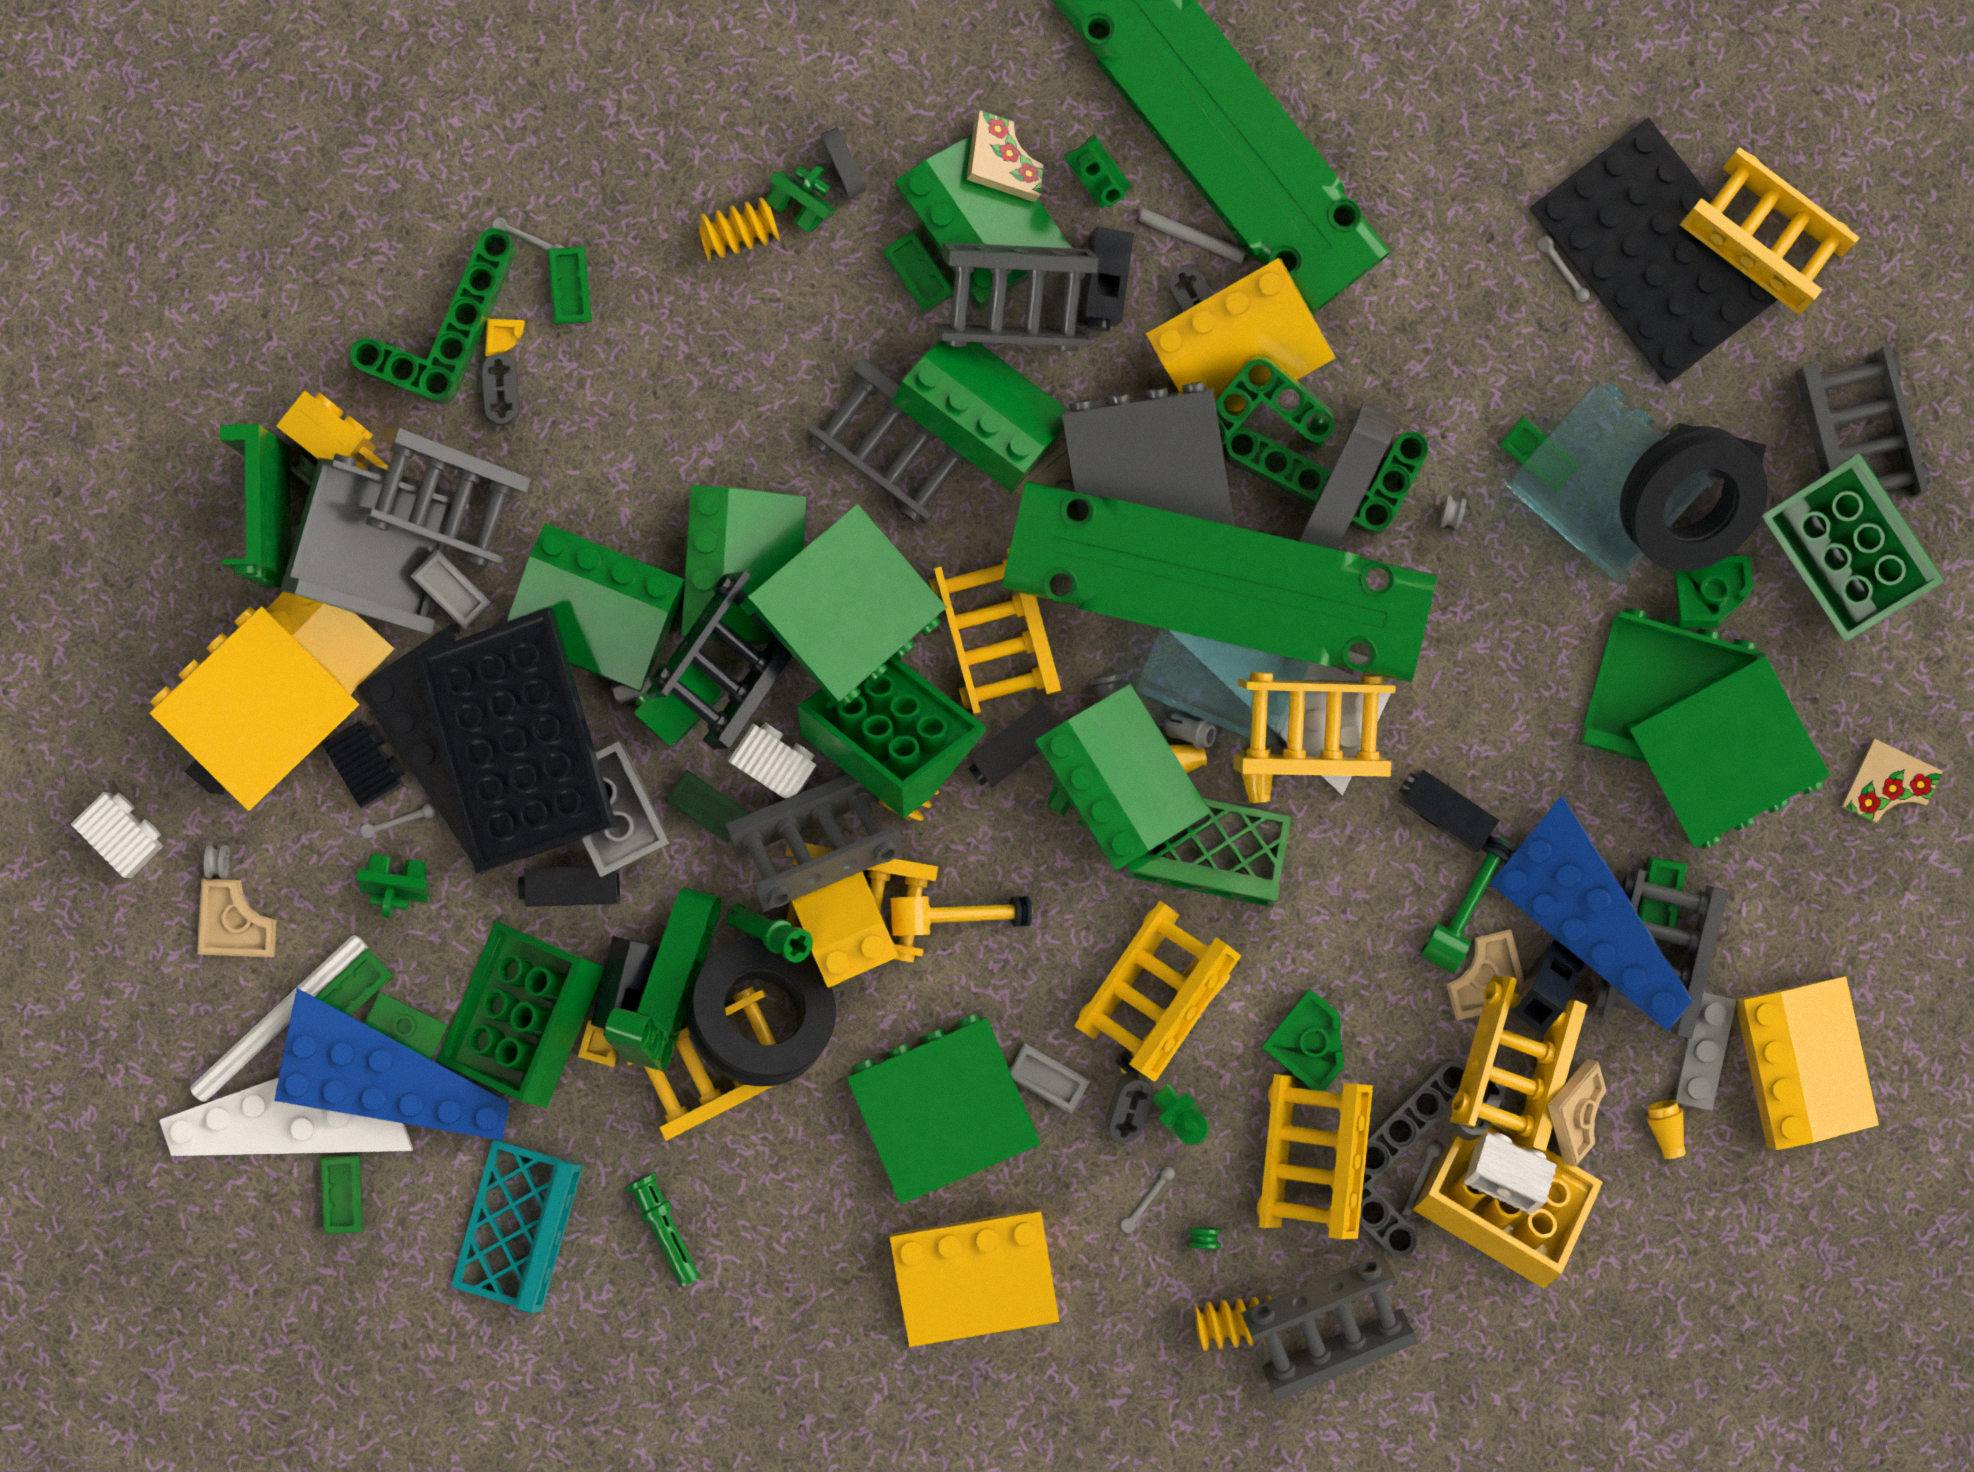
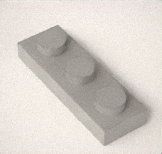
M1703 993L1692 1039L1687 1038L1673 1099L1677 1103L1709 1111L1713 1110L1737 1000Z

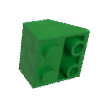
M691 662L679 678L684 685L711 707L725 695L713 681ZM648 688L636 700L635 703L639 707L634 713L669 746L674 748L701 718L671 693L667 697L650 698L646 694L649 690Z

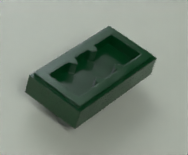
M689 770L684 772L665 800L728 844L730 838L725 824L750 813Z

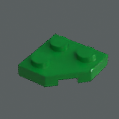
M1728 556L1711 566L1692 571L1673 570L1678 627L1717 628L1751 596L1754 589L1750 556Z
M1308 989L1260 1047L1311 1090L1325 1091L1344 1068L1340 1013L1313 990Z

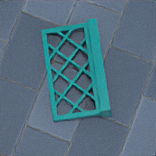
M493 1139L451 1287L515 1306L518 1310L531 1314L542 1312L584 1164ZM500 1150L513 1153L520 1167L504 1177L496 1165ZM523 1157L533 1160L526 1164ZM540 1162L554 1165L550 1181L538 1188L529 1168ZM523 1172L532 1192L515 1200L506 1182ZM494 1174L497 1181L490 1184ZM500 1186L509 1205L492 1214L486 1203V1197L489 1191ZM547 1189V1192H546V1195H545V1199H544V1197H543V1195H542L541 1192H543V1191H545V1190ZM535 1196L541 1207L539 1219L527 1224L518 1205ZM513 1210L521 1229L505 1238L496 1218ZM482 1211H484L487 1218L480 1221ZM490 1223L499 1242L482 1251L475 1239L476 1232L481 1226ZM536 1227L535 1234L533 1235L531 1229ZM525 1233L531 1245L528 1256L517 1261L508 1242ZM502 1246L511 1266L494 1274L485 1255ZM473 1247L476 1255L469 1258ZM479 1259L488 1279L478 1285L464 1282L463 1278L467 1265ZM526 1263L523 1273L520 1266ZM513 1270L520 1281L517 1297L504 1294L497 1280ZM491 1283L494 1290L484 1287Z

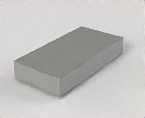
M435 549L410 574L464 629L491 603L438 549Z
M1025 1043L1009 1069L1015 1082L1071 1114L1090 1082L1089 1079Z

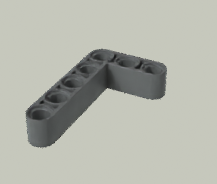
M1363 401L1358 411L1359 413L1349 430L1346 443L1298 541L1335 550L1338 549L1391 441L1397 416Z
M1449 1059L1439 1063L1368 1134L1367 1148L1377 1147L1381 1152V1160L1375 1167L1369 1168L1365 1166L1359 1224L1384 1250L1395 1257H1407L1414 1252L1418 1243L1417 1234L1371 1185L1452 1105L1453 1098L1459 1091L1461 1081L1457 1086L1449 1088L1444 1083L1443 1075L1447 1068L1456 1066L1463 1077L1466 1064L1461 1061ZM1424 1093L1431 1094L1435 1101L1433 1110L1428 1114L1419 1113L1416 1107L1418 1097ZM1396 1120L1405 1121L1408 1127L1406 1137L1400 1141L1392 1140L1389 1134V1128ZM1327 1185V1190L1332 1196L1333 1189L1330 1185ZM1371 1201L1378 1202L1381 1207V1214L1378 1219L1371 1222L1365 1221L1362 1216L1364 1205ZM1396 1229H1405L1408 1235L1405 1246L1399 1249L1392 1248L1389 1244L1390 1234Z

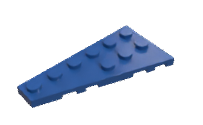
M1561 796L1490 884L1661 1027L1669 1031L1693 1003V999L1669 961L1666 960L1654 941L1655 939L1643 924L1618 880L1595 848L1583 825L1580 824L1571 810L1568 801L1564 796Z
M296 989L274 1101L503 1141L509 1102L301 989Z

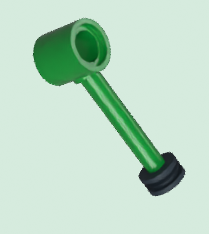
M1491 835L1488 837L1487 840L1489 842H1485L1487 846L1483 845L1481 848L1487 855L1448 928L1436 923L1428 936L1431 938L1429 943L1425 942L1420 951V957L1451 974L1457 971L1471 945V941L1461 935L1500 861L1507 863L1510 859L1507 856H1512L1509 852L1514 853L1515 848L1502 837L1496 838Z

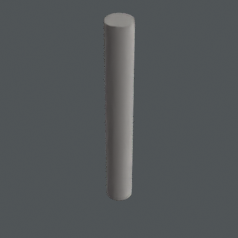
M1143 208L1138 220L1139 223L1242 264L1247 252L1243 248Z

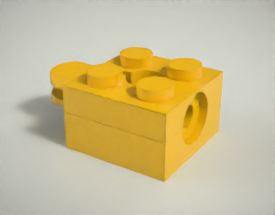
M304 390L276 425L317 459L333 460L334 455L339 454L357 460L356 467L366 471L368 469L363 464L367 459L377 467L388 470L389 466L373 454L377 448L369 441L373 434L349 415L343 421L340 417L344 412L320 392L313 397Z

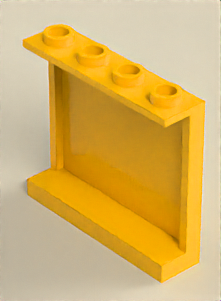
M249 606L234 621L238 628L227 637L222 632L206 647L211 653L200 664L195 659L192 660L178 674L182 681L172 691L165 686L150 700L154 708L149 712L248 811L360 705L262 606L256 611Z

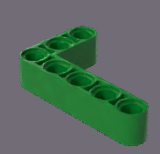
M490 228L480 235L427 360L373 338L366 337L354 342L350 349V359L353 365L366 376L435 404L442 405L451 402L458 393L487 324V319L491 315L515 258V244L507 232L500 228ZM497 240L506 242V249L502 254L498 256L488 254L491 243ZM483 274L491 276V284L487 289L481 291L474 289V281L478 276ZM471 308L477 311V317L473 323L469 325L460 324V314L464 310ZM450 344H462V353L458 358L452 360L445 358V350ZM369 349L378 350V359L374 364L370 366L362 365L361 359L365 351ZM404 363L412 364L413 372L411 376L405 380H398L396 378L397 368ZM438 377L447 378L448 385L446 390L441 394H432L430 386L433 380Z
M1257 354L1247 359L1215 397L1222 446L1261 400L1311 441H1324L1334 431L1335 420L1331 409L1266 355ZM1258 364L1266 366L1271 373L1270 377L1262 383L1252 381L1248 374L1249 370ZM1285 389H1293L1299 394V401L1294 406L1285 407L1278 401L1279 393ZM1230 394H1239L1245 399L1246 404L1240 411H1230L1224 404L1225 398ZM1320 413L1325 415L1328 419L1326 428L1321 431L1311 430L1307 426V420L1312 414Z
M1237 428L1224 444V454L1232 464L1314 507L1332 472L1249 428ZM1408 431L1401 434L1394 442L1369 491L1366 490L1350 526L1366 534L1378 535L1384 532L1392 523L1429 450L1428 442L1422 434ZM1237 438L1246 439L1251 445V452L1244 456L1237 455L1232 449V441ZM1401 443H1414L1418 448V458L1411 460L1405 458L1400 452ZM1272 455L1279 456L1284 462V470L1280 473L1270 472L1265 466V459ZM1302 473L1313 474L1318 482L1317 488L1312 491L1304 490L1299 484V475ZM1391 474L1397 476L1401 481V490L1395 493L1386 490L1383 486V477ZM1375 507L1381 510L1384 515L1383 524L1379 526L1371 525L1365 516L1366 509Z
M686 887L679 891L637 1013L615 1007L611 1011L606 1023L605 1039L625 1061L664 1071L668 1067L687 1014L689 994L702 970L722 908L720 896Z

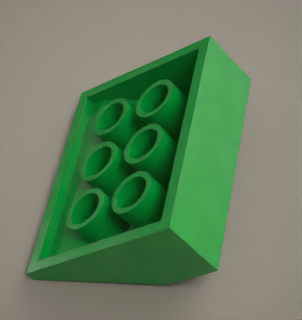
M972 135L929 157L895 180L896 191L941 256L943 242L1072 248L1039 199L1032 202L966 180ZM975 267L974 272H970L968 295L979 311H981L990 302L992 272L989 271V268ZM1012 269V273L1007 274L1006 293L1029 278L1026 270Z
M942 340L928 351L902 380L892 401L894 405L1011 493L1016 490L1065 430L1062 413L1064 410H1068L981 343L967 342V346L956 347L947 345Z
M1861 453L1805 486L1762 515L1845 642L1945 582V579Z
M691 485L681 635L683 638H685L714 596L713 588L723 575L746 571L750 577L741 590L749 596L804 549L807 497L731 487ZM733 602L721 617L725 624L748 643L768 644L771 641L769 633ZM712 632L706 639V641L723 642Z
M545 523L528 558L506 622L545 608H553L569 664L641 692L684 601L685 582L683 578Z
M892 655L884 662L888 669L872 683L867 678L857 686L861 693L845 707L838 702L828 709L826 704L831 699L820 689L798 705L800 735L904 819L932 798L986 732V726L908 665Z
M1131 684L1036 739L1033 743L1113 873L1211 813Z
M495 921L437 1062L521 1102L547 1108L605 967Z

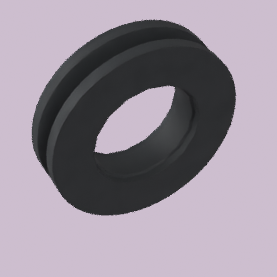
M1694 426L1676 431L1652 445L1638 459L1628 474L1620 499L1622 525L1628 537L1650 560L1661 567L1675 571H1692L1711 566L1736 551L1748 539L1759 523L1767 500L1768 486L1766 473L1759 459L1740 440L1723 429L1711 426ZM1717 469L1722 471L1724 483L1721 497L1711 512L1701 521L1687 527L1669 528L1665 526L1663 514L1666 501L1680 482L1701 470Z
M758 938L740 940L716 952L699 973L687 1002L688 1029L700 1055L720 1074L736 1082L751 1086H775L789 1082L805 1073L815 1063L829 1042L836 1021L834 993L832 987H827L818 964L810 956H807L801 962L794 963L788 961L782 956V953L770 952L764 946L763 941ZM761 979L776 984L788 993L796 1006L798 1015L796 1031L792 1037L780 1044L761 1045L748 1041L737 1033L726 1017L724 1006L727 992L732 986L744 980Z

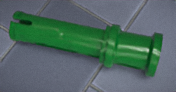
M734 904L729 908L738 914L734 916L727 912V923L731 927L744 931L763 941L764 946L770 952L782 953L786 960L794 963L801 962L810 954L813 940L808 931L802 928H793L788 921L783 919H768L742 904Z
M653 1172L625 1186L627 1192L632 1193L641 1211L639 1215L640 1220L644 1224L649 1223L680 1288L696 1281L701 1275L698 1273L669 1213L672 1211V1205L670 1201H665L655 1181L658 1176L656 1172Z

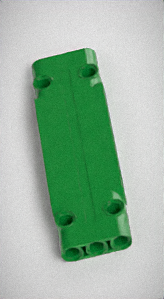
M1051 0L1080 35L1084 46L1098 58L1097 63L1105 75L1110 74L1107 78L1128 104L1133 103L1131 108L1151 133L1156 132L1154 134L1155 138L1175 162L1179 160L1177 163L1179 168L1198 191L1200 189L1203 190L1200 194L1221 220L1223 218L1226 219L1223 221L1244 249L1249 248L1247 250L1248 254L1255 260L1259 259L1264 266L1282 256L1292 260L1294 269L1289 274L1312 315L1317 312V308L1320 310L1346 289V285L1349 287L1375 267L1374 263H1380L1391 253L1389 248L1362 216L1359 205L1354 200L1348 199L1344 194L1345 188L1338 176L1196 0ZM1094 26H1102L1107 29L1109 34L1106 38L1098 40L1090 36L1088 31ZM1337 211L1349 213L1352 217V224L1349 226L1338 225L1334 220L1333 214Z
M1026 481L1007 559L1002 589L1075 605L1079 609L1298 660L1334 667V665L1411 683L1417 666L1437 575L1361 558L1360 555L1135 503L1104 496L1099 498ZM1076 499L1084 500L1089 507L1088 516L1080 522L1072 520L1067 513L1069 504ZM1373 568H1381L1387 575L1385 586L1378 590L1371 589L1366 582V576ZM1056 574H1065L1071 579L1072 588L1067 595L1059 596L1052 591L1050 582ZM1364 643L1368 646L1369 657L1364 663L1355 664L1350 661L1348 651L1353 644Z

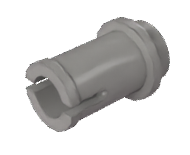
M1174 713L1170 718L1177 721V723L1170 720L1167 721L1166 734L1168 737L1191 742L1198 749L1212 746L1216 739V727L1207 719L1197 721Z

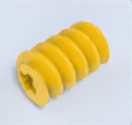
M763 197L758 198L757 210H754L750 203L746 201L743 206V214H740L732 205L729 206L728 218H725L719 209L715 210L714 222H711L704 213L700 215V226L698 228L708 262L711 261L712 250H715L720 258H725L726 246L728 245L735 254H739L740 242L742 241L749 250H753L756 237L764 246H767L770 233L774 235L778 242H781L771 206L766 203Z
M1266 1295L1264 1303L1272 1300L1271 1295ZM1251 1297L1248 1308L1245 1307L1241 1298H1236L1233 1310L1230 1309L1226 1300H1221L1217 1312L1210 1301L1205 1302L1203 1313H1200L1196 1303H1194L1197 1335L1203 1350L1208 1351L1211 1339L1215 1340L1219 1350L1223 1349L1226 1338H1230L1234 1348H1238L1241 1336H1245L1249 1346H1253V1339L1241 1312L1260 1304L1257 1297Z

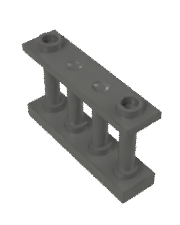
M943 242L942 258L955 271L950 324L935 323V332L942 341H945V344L956 347L967 346V342L1055 345V348L1061 351H1076L1077 346L1089 347L1090 339L1082 330H1076L1081 278L1085 277V273H1097L1099 258L1090 249ZM975 267L989 268V271L992 272L987 326L965 325L970 272H974ZM1012 269L1026 270V273L1029 274L1024 327L1002 326L1007 274H1011ZM1049 271H1061L1066 276L1061 329L1039 328L1044 276H1047Z
M1890 345L1874 352L1875 363L1826 375L1824 372H1819L1817 363L1803 366L1797 370L1795 376L1822 476L1859 453L1865 458L1900 449L1905 471L1877 477L1884 489L1887 491L1909 485L1912 497L1929 491L1927 486L1930 483L1929 470L1924 462L1921 463L1898 377L1901 375L1900 361L1896 354H1892ZM1872 378H1881L1886 396L1885 399L1836 411L1833 408H1829L1825 395L1829 389ZM1890 413L1895 435L1846 447L1838 444L1835 433L1838 425Z
M861 358L853 368V373L858 378L855 382L857 387L823 431L814 424H810L807 431L813 438L809 443L826 456L832 451L900 502L902 507L899 511L910 520L918 523L922 519L928 524L932 519V513L926 510L925 506L957 464H963L967 459L948 445L945 449L947 453L915 496L910 498L894 485L929 440L933 442L937 437L918 423L915 427L916 433L883 476L865 464V461L897 419H903L906 413L892 403L899 385L865 359ZM877 392L888 400L885 404L887 409L856 450L851 453L837 443L835 439L869 395L873 397Z
M383 426L379 441L392 445L390 452L393 453L375 509L357 506L355 513L367 517L366 525L383 531H388L389 526L463 552L467 554L465 561L485 568H487L488 562L503 564L505 557L488 550L506 496H511L512 491L526 493L531 478L404 429ZM413 454L425 458L423 464L426 465V469L409 520L405 521L389 514L408 458L412 459ZM450 467L458 470L456 477L460 479L442 533H438L424 528L423 524L441 471L445 472L446 468ZM481 479L491 483L489 490L492 493L473 546L457 540L456 536L474 483L478 484Z
M849 774L725 824L737 858L750 853L763 881L754 884L763 912L775 907H781L789 901L880 863L889 862L905 853L897 825L885 830L882 829L869 804L877 800L876 796ZM855 809L869 837L848 845L834 817ZM820 824L834 851L812 859L799 832ZM785 838L798 866L777 874L764 846Z
M1633 867L1631 875H1625L1622 888L1635 907L1636 912L1640 897L1694 909L1695 914H1699L1696 929L1691 928L1689 932L1642 920L1654 939L1686 946V951H1690L1687 966L1682 965L1681 968H1672L1693 999V1003L1673 1025L1671 1032L1677 1036L1692 1039L1729 891L1706 885L1705 892H1700L1697 895L1644 882L1647 871ZM1606 980L1604 985H1598L1594 997V1006L1599 1007L1597 1014L1601 1017L1610 1019L1613 1007L1647 1015L1622 993H1618L1617 989Z
M1383 1254L1241 1312L1253 1342L1264 1338L1273 1362L1262 1366V1369L1276 1401L1418 1343L1414 1330L1403 1309L1395 1312L1392 1310L1385 1287L1397 1283ZM1371 1294L1379 1318L1358 1327L1349 1302ZM1335 1308L1344 1333L1322 1342L1314 1317ZM1299 1323L1308 1348L1287 1356L1278 1331Z

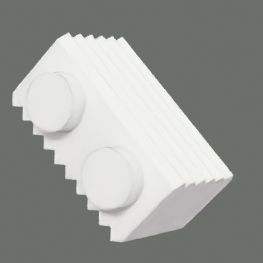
M764 722L761 728L753 723L728 762L785 799L800 794L818 767L811 761L815 755L798 743H795L793 748H790L781 742L780 739L783 734L766 722Z
M103 792L71 825L122 877L132 878L164 847L157 840L161 834L146 819L140 823L130 813L134 806L122 794L117 793L114 796L112 793Z
M1486 1133L1475 1145L1464 1184L1471 1186L1473 1189H1478L1479 1192H1485L1486 1195H1492L1493 1198H1498L1508 1205H1513L1514 1208H1520L1521 1211L1534 1214L1547 1201L1557 1164L1546 1160V1155L1538 1150H1524L1513 1145L1512 1140L1503 1134Z

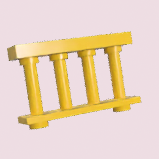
M1739 147L1722 167L1723 170L1731 175L1728 181L1710 204L1701 198L1686 215L1680 226L1800 316L1822 291L1819 286L1813 283V280L1832 253L1842 258L1860 237L1850 231L1847 225L1834 219L1761 164L1754 155L1747 153ZM1745 185L1761 197V199L1739 227L1723 215L1722 212L1740 188ZM1774 207L1790 219L1791 222L1772 248L1768 249L1752 235ZM1804 230L1821 244L1801 272H1799L1782 258Z
M1007 548V555H1009L1010 548ZM1003 559L1002 564L947 579L944 578L942 567L934 568L936 578L929 579L932 591L947 607L945 613L965 687L959 688L964 710L972 708L973 716L981 715L978 702L1034 687L1037 690L1044 689L1046 697L1061 693L1059 679L1036 596L1018 592L1017 595L1012 596L1010 601L954 615L949 594L1003 579L1007 559ZM1016 615L1017 618L1025 617L1028 631L1021 632L1022 636L964 652L959 633L960 629ZM1026 651L1027 654L1034 652L1038 667L1032 668L1031 673L974 688L969 666Z
M1250 672V678H1238L1237 686L1246 690H1253L1250 748H1246V754H1234L1233 769L1242 774L1391 777V761L1379 757L1380 752L1376 751L1379 693H1395L1396 686L1383 682V676L1371 674L1361 675L1360 681L1273 679V673ZM1268 690L1290 691L1287 748L1283 749V755L1269 754V749L1265 748ZM1305 691L1327 692L1324 749H1320V755H1306V750L1302 749ZM1342 692L1364 693L1361 750H1357L1356 756H1343V751L1339 750Z
M787 843L786 856L794 857ZM805 843L812 859L834 851L830 847ZM794 857L793 865L798 866L796 859ZM893 859L866 869L868 870L867 878H871L869 887L879 910L881 911L885 883L890 881L891 874L906 877L905 884L908 885L906 897H921L923 887L927 888L928 881L936 882L938 866ZM790 901L786 921L793 928H801L792 901ZM915 935L899 936L898 944L894 945L900 957L895 960L914 963L915 955L923 957L924 949L913 947Z
M1159 901L1155 908L1146 914L1142 927L1092 1000L1081 1009L1079 1019L1074 1025L1094 1040L1102 1031L1134 1053V1058L1129 1065L1154 1082L1163 1072L1241 957L1239 953L1217 937L1211 945L1206 946L1174 925L1180 915L1162 901ZM1165 937L1199 959V963L1189 977H1184L1153 956ZM1143 968L1177 990V995L1168 1008L1163 1009L1131 987ZM1122 999L1156 1022V1026L1146 1040L1142 1041L1110 1019V1016Z
M1492 975L1491 981L1484 991L1483 998L1485 1002L1460 1088L1452 1101L1450 1122L1475 1127L1477 1118H1481L1515 1130L1514 1144L1528 1149L1546 1151L1553 1127L1547 1105L1565 1085L1587 1004L1576 1000H1568L1565 1010L1547 1029L1544 1040L1540 1043L1503 1029L1509 1007L1513 1008L1519 997V994L1514 993L1518 979ZM1499 1044L1537 1057V1064L1532 1079L1493 1066ZM1488 1081L1526 1094L1527 1099L1521 1116L1482 1103Z
M752 986L732 996L735 1003L725 1008L726 1017L743 1009L760 1044H777L756 1002L767 996L764 989L755 992ZM688 1027L680 1031L676 1046L701 1095L699 1101L702 1106L688 1112L685 1106H680L664 1071L644 1066L667 1112V1115L664 1116L667 1123L659 1127L666 1141L774 1086H751L733 1081L735 1089L722 1095L719 1089L715 1090L689 1038Z
M1274 1074L1273 1082L1268 1091L1271 1107L1262 1196L1257 1203L1258 1227L1279 1228L1282 1226L1283 1217L1327 1224L1329 1238L1358 1239L1373 1085L1343 1083V1090L1340 1093L1295 1088L1296 1076ZM1294 1103L1338 1109L1340 1112L1339 1129L1334 1132L1292 1126ZM1290 1141L1334 1147L1337 1151L1335 1167L1333 1170L1288 1164ZM1286 1179L1330 1185L1333 1189L1331 1206L1329 1208L1284 1202Z

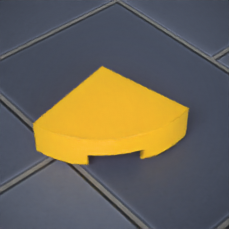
M487 319L485 356L489 357L497 353L505 354V351H510L509 349H512L523 335L525 320Z
M588 1020L578 1057L615 1067L617 1053L606 1041L605 1036H603L604 1029L591 1025V1020Z

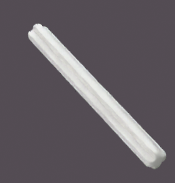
M355 935L346 940L190 1087L192 1094L201 1102H205L290 1024L296 989L299 988L315 997L368 948L365 942Z

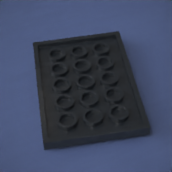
M1648 117L1529 209L1662 380L1668 385L1778 299L1680 226V223L1701 198L1709 204L1713 199Z
M545 608L413 656L475 873H484L617 827L553 608Z

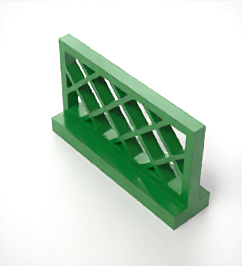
M1202 798L1209 810L1213 809L1222 812L1214 816L1210 810L1211 813L1207 815L1210 820L1195 830H1192L1189 826L1185 828L1187 835L1173 844H1170L1168 840L1164 841L1165 849L1156 855L1143 854L1127 864L1125 877L1273 908L1278 898L1280 876L1292 816ZM1229 813L1239 815L1247 827L1229 838L1218 820ZM1247 817L1256 818L1259 820L1252 824ZM1265 821L1282 824L1279 839L1268 846L1255 829ZM1213 824L1225 842L1207 852L1196 835ZM1250 832L1262 850L1244 860L1233 842ZM1190 838L1202 854V857L1193 863L1181 861L1174 850ZM1278 845L1276 857H1274L1270 850ZM1227 846L1240 863L1229 871L1219 869L1211 858ZM1169 853L1173 859L1164 858L1163 856ZM1265 854L1274 867L1271 880L1256 877L1248 864ZM1206 860L1210 867L1199 864ZM1243 868L1247 875L1236 872Z

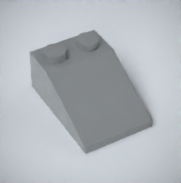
M620 741L596 752L617 827L582 839L601 878L670 844L625 745Z

